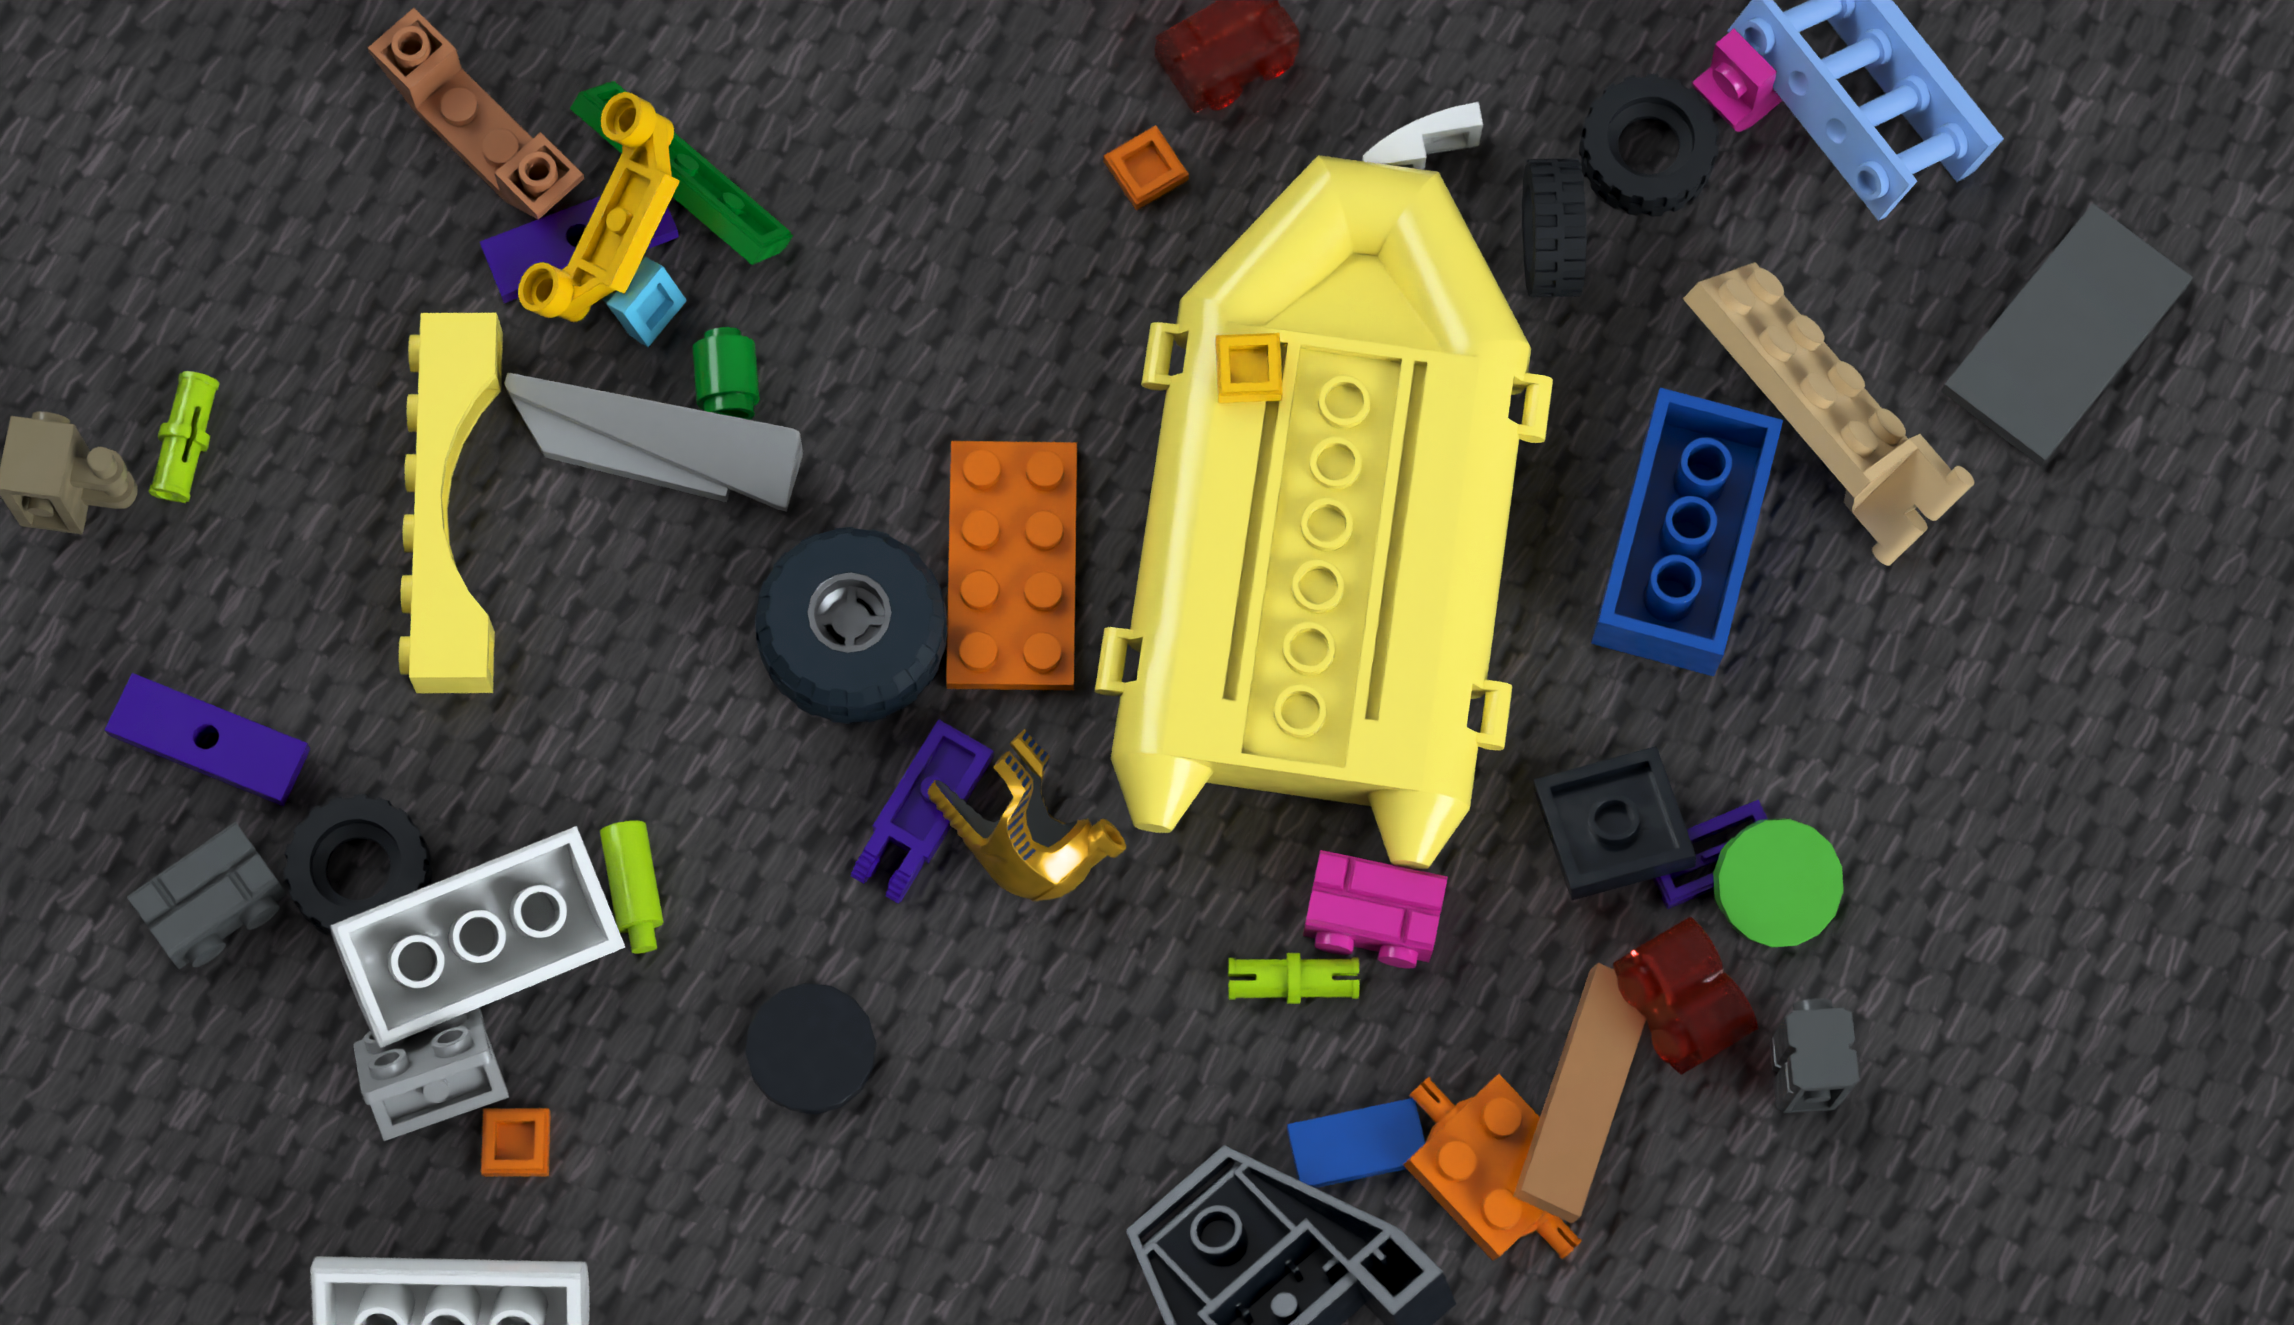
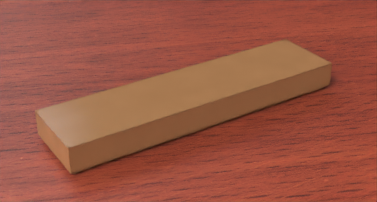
M1599 962L1590 969L1513 1197L1570 1223L1575 1222L1581 1217L1656 989Z

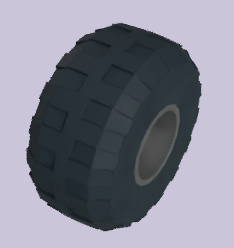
M853 527L835 528L832 531L813 534L801 540L789 552H785L773 565V570L766 581L763 582L758 596L757 612L755 615L756 641L761 660L772 682L783 696L786 695L799 709L812 716L816 715L829 719L831 722L845 724L868 721L869 723L880 720L899 709L903 710L915 701L927 685H930L939 669V664L945 651L948 630L946 606L939 583L931 568L929 569L921 560L920 555L906 543L899 542L887 533L874 529L864 530Z

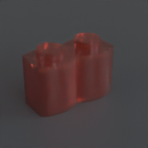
M1692 917L1681 921L1613 963L1618 978V988L1622 997L1647 1019L1655 1051L1662 1060L1669 1063L1680 1075L1705 1062L1759 1028L1753 1009L1739 986L1724 972L1720 956L1714 944L1703 928Z

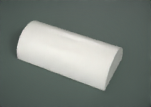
M577 826L330 925L331 933L350 985L368 1027L380 1048L625 948Z
M316 1257L311 1266L313 1325H589V1278L586 1262Z

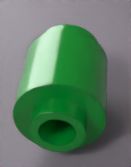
M720 327L708 330L704 333V339L697 341L692 346L697 406L707 412L751 420L755 416L754 406L760 401L755 341L749 337L742 336L741 330L737 328Z

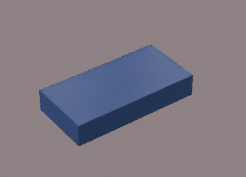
M1413 1098L1287 1124L1286 1127L1297 1178L1299 1181L1314 1188L1404 1170L1406 1167L1403 1164L1425 1144L1416 1102Z

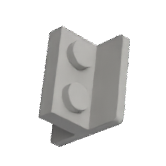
M480 1007L382 1048L377 1045L371 1031L362 1040L353 1044L361 1093L365 1103L371 1106L384 1141L509 1097L505 1081L485 1029Z

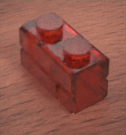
M1218 0L1157 35L1155 57L1194 114L1207 106H1210L1213 111H1217L1233 103L1242 94V86L1262 75L1264 80L1268 81L1286 72L1294 64V56L1298 54L1300 34L1298 28L1284 7L1280 6L1278 0Z

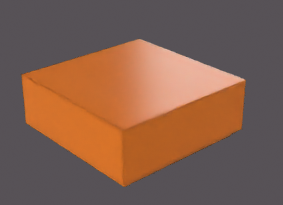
M1156 125L1105 154L1103 157V162L1136 210L1189 180V173Z
M549 1108L483 1109L482 1176H549Z

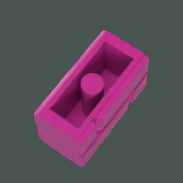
M1320 850L1303 936L1315 938L1314 946L1317 949L1332 954L1350 955L1352 954L1353 947L1379 952L1378 960L1394 967L1415 968L1417 960L1430 962L1448 877Z

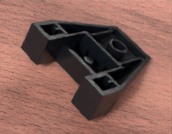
M1225 1145L1126 1229L1166 1325H1342L1364 1304L1385 1325H1433L1456 1305L1444 1272L1400 1228ZM1230 1162L1234 1164L1145 1242L1141 1243V1239L1227 1164Z

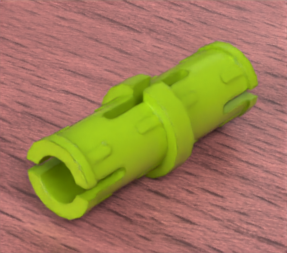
M192 371L179 373L178 386L169 421L161 424L158 439L163 444L153 482L148 491L152 496L181 503L189 502L191 496L190 489L200 451L205 452L210 442V436L205 431L215 393L219 388V382L216 379Z
M1287 953L1286 959L1228 958V977L1253 976L1256 979L1229 980L1228 999L1287 997V1004H1300L1301 997H1352V999H1359V980L1332 979V976H1358L1359 958L1301 959L1300 953Z

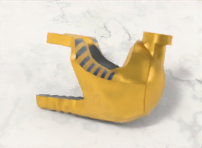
M1024 729L1012 740L1010 745L1032 772L1029 774L1010 751L1003 754L993 766L1006 782L1013 795L1000 820L991 822L983 819L971 806L966 805L964 799L959 798L956 792L951 791L949 786L940 780H935L928 789V796L936 804L937 809L943 812L944 818L950 821L951 827L957 830L958 836L963 838L966 846L1001 888L1011 894L1031 899V901L1051 900L1073 891L1084 881L1091 868L1107 855L1116 858L1125 851L1126 843L1117 828L1106 819H1101L1092 826L1089 819L1077 820L1066 824L1051 816L1041 791L1042 779L1050 755Z

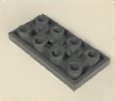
M2093 203L1946 381L1941 392L2042 467L2188 287L2193 277Z

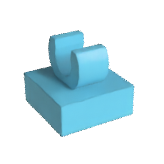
M647 257L639 264L625 294L616 291V293H611L602 298L627 333L647 347L651 345L687 301L665 268Z

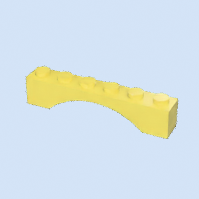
M421 313L420 335H410L409 367L411 372H419L418 394H408L407 427L409 432H417L416 454H406L405 487L407 492H415L414 514H405L403 518V547L405 552H413L412 575H403L401 579V608L403 613H411L410 636L400 637L399 669L401 675H409L416 693H493L495 631L488 614L468 591L456 568L450 547L447 510L452 475L463 444L480 415L501 392L503 331L497 313Z

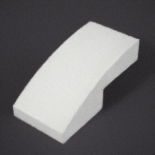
M1475 102L1452 107L1413 121L1378 142L1363 155L1362 161L1424 170L1426 154L1479 146L1483 127L1479 103Z

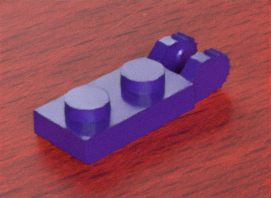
M938 720L873 824L874 833L856 861L851 877L863 884L867 882L877 871L881 862L880 859L889 843L895 844L909 852L899 869L892 875L885 895L899 904L920 872L924 862L929 864L951 828L950 821L944 818L943 812L938 810L936 804L929 799V787L935 780H940L949 786L951 791L956 792L959 798L967 802L993 760L994 750Z

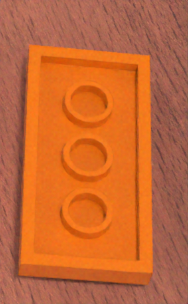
M951 441L947 689L1074 690L1077 442Z

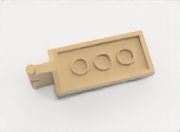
M1755 262L1698 282L1683 300L1846 488L1844 504L1877 541L1872 547V552L1882 564L1891 565L1927 530V524L1915 510L1916 507L1928 519L1936 521L1974 485V479L1966 469L1956 466L1951 470L1921 434L1909 439L1906 437L1905 427L1899 418L1889 410L1880 407L1865 389V382L1859 372L1850 364L1841 361L1824 342V334L1820 327L1809 317L1801 315L1783 295V286L1772 273L1760 268Z

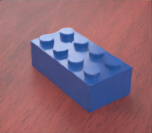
M1659 388L1649 419L1591 644L1715 676L1725 652L1783 423L1782 419Z

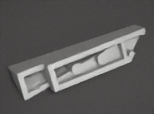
M507 373L504 384L508 396L522 416L545 458L727 502L730 490H733L775 509L787 512L803 456L800 432L796 429L519 374Z

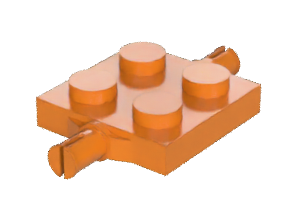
M1500 1074L1489 1081L1474 1097L1463 1100L1456 1105L1433 1083L1430 1077H1427L1408 1095L1415 1100L1436 1124L1432 1127L1425 1144L1403 1165L1492 1261L1499 1258L1519 1238L1534 1231H1537L1561 1259L1565 1258L1581 1243L1582 1239L1578 1238L1561 1218L1513 1197L1540 1117Z

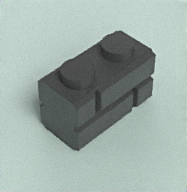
M235 821L132 892L127 898L178 969H181L189 962L193 967H199L214 959L226 946L222 939L242 925L251 930L270 920L280 908L277 901L287 894Z
M1808 999L1793 1003V1011L1784 1017V1020L1769 1041L1772 1071L1778 1072L1773 1080L1776 1109L1783 1111V1113L1835 1110L1837 1106L1842 1104L1859 1081L1856 1050L1850 1049L1855 1042L1852 1011L1846 1010L1845 1007L1833 1008L1832 1000Z

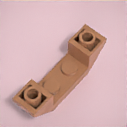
M415 8L410 10L368 47L371 56L413 111L506 203L539 219L584 179L583 173L541 132L532 138L461 68L456 48Z

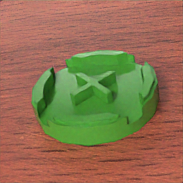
M1764 819L1746 826L1747 828L1741 830L1735 838L1732 837L1721 849L1713 872L1714 899L1721 914L1725 915L1727 922L1743 938L1769 947L1797 946L1819 935L1835 917L1843 895L1842 865L1832 844L1814 827L1791 819Z

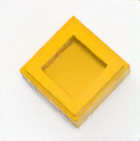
M1280 333L1216 335L1218 403L1282 401Z

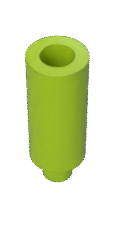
M636 820L614 823L602 828L600 836L615 922L619 933H628L632 953L650 952L657 949L654 928L661 926L664 922L646 823Z

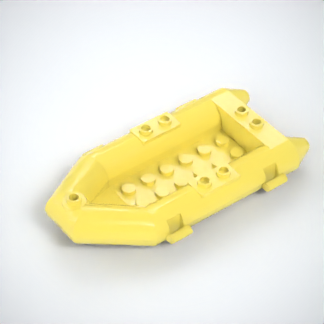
M1318 155L1181 298L1177 323L1154 322L1150 324L1141 385L1150 390H1166L1131 628H1104L1095 692L1098 694L1120 696L1111 760L1133 826L1138 829L1156 833L1171 832L1206 783L1371 806L1391 864L1409 869H1428L1470 810L1478 747L1489 750H1503L1505 747L1513 686L1505 682L1487 680L1519 439L1530 443H1542L1545 441L1553 379L1544 375L1528 373L1531 347L1439 172ZM1280 333L1282 401L1218 403L1216 335ZM1175 340L1178 346L1186 350L1183 373L1168 376L1173 341ZM1526 388L1522 424H1517L1508 418L1511 395L1519 394ZM1129 644L1132 649L1140 652L1137 679L1124 683L1122 679L1127 646ZM1485 694L1481 731L1478 733L1467 727L1470 699L1480 698Z

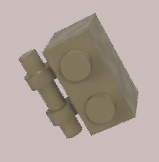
M34 412L31 418L10 417L0 465V496L20 526L83 534L89 505L125 509L134 502L138 494V486L132 474L127 471L122 457L116 451L105 447H96L90 451L75 424H70L71 421L68 418L51 412Z

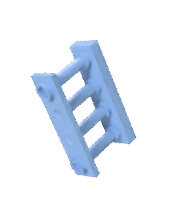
M1751 0L1727 30L1730 32L1734 28L1777 71L1773 89L1878 221L1887 217L1916 184L1917 180L1912 174L1940 161L1955 181L1958 182L1976 171L2003 140V137L1892 0H1809L1784 12L1781 11L1773 0ZM1827 20L1848 47L1820 59L1799 32ZM1865 67L1886 94L1858 107L1836 79ZM1903 114L1923 139V142L1895 154L1876 130L1875 126Z

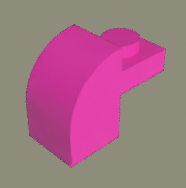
M1734 28L1715 44L1710 68L1692 82V87L1736 132L1753 126L1783 101L1773 89L1777 71Z

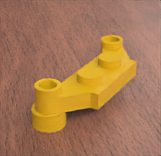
M630 92L616 94L607 102L601 115L602 131L606 137L622 145V154L568 265L561 270L548 263H536L526 270L520 280L518 296L522 306L543 317L553 318L559 316L570 322H578L588 314L591 305L615 290L625 294L680 180L671 175L669 145L674 137L672 122L656 113L650 102Z

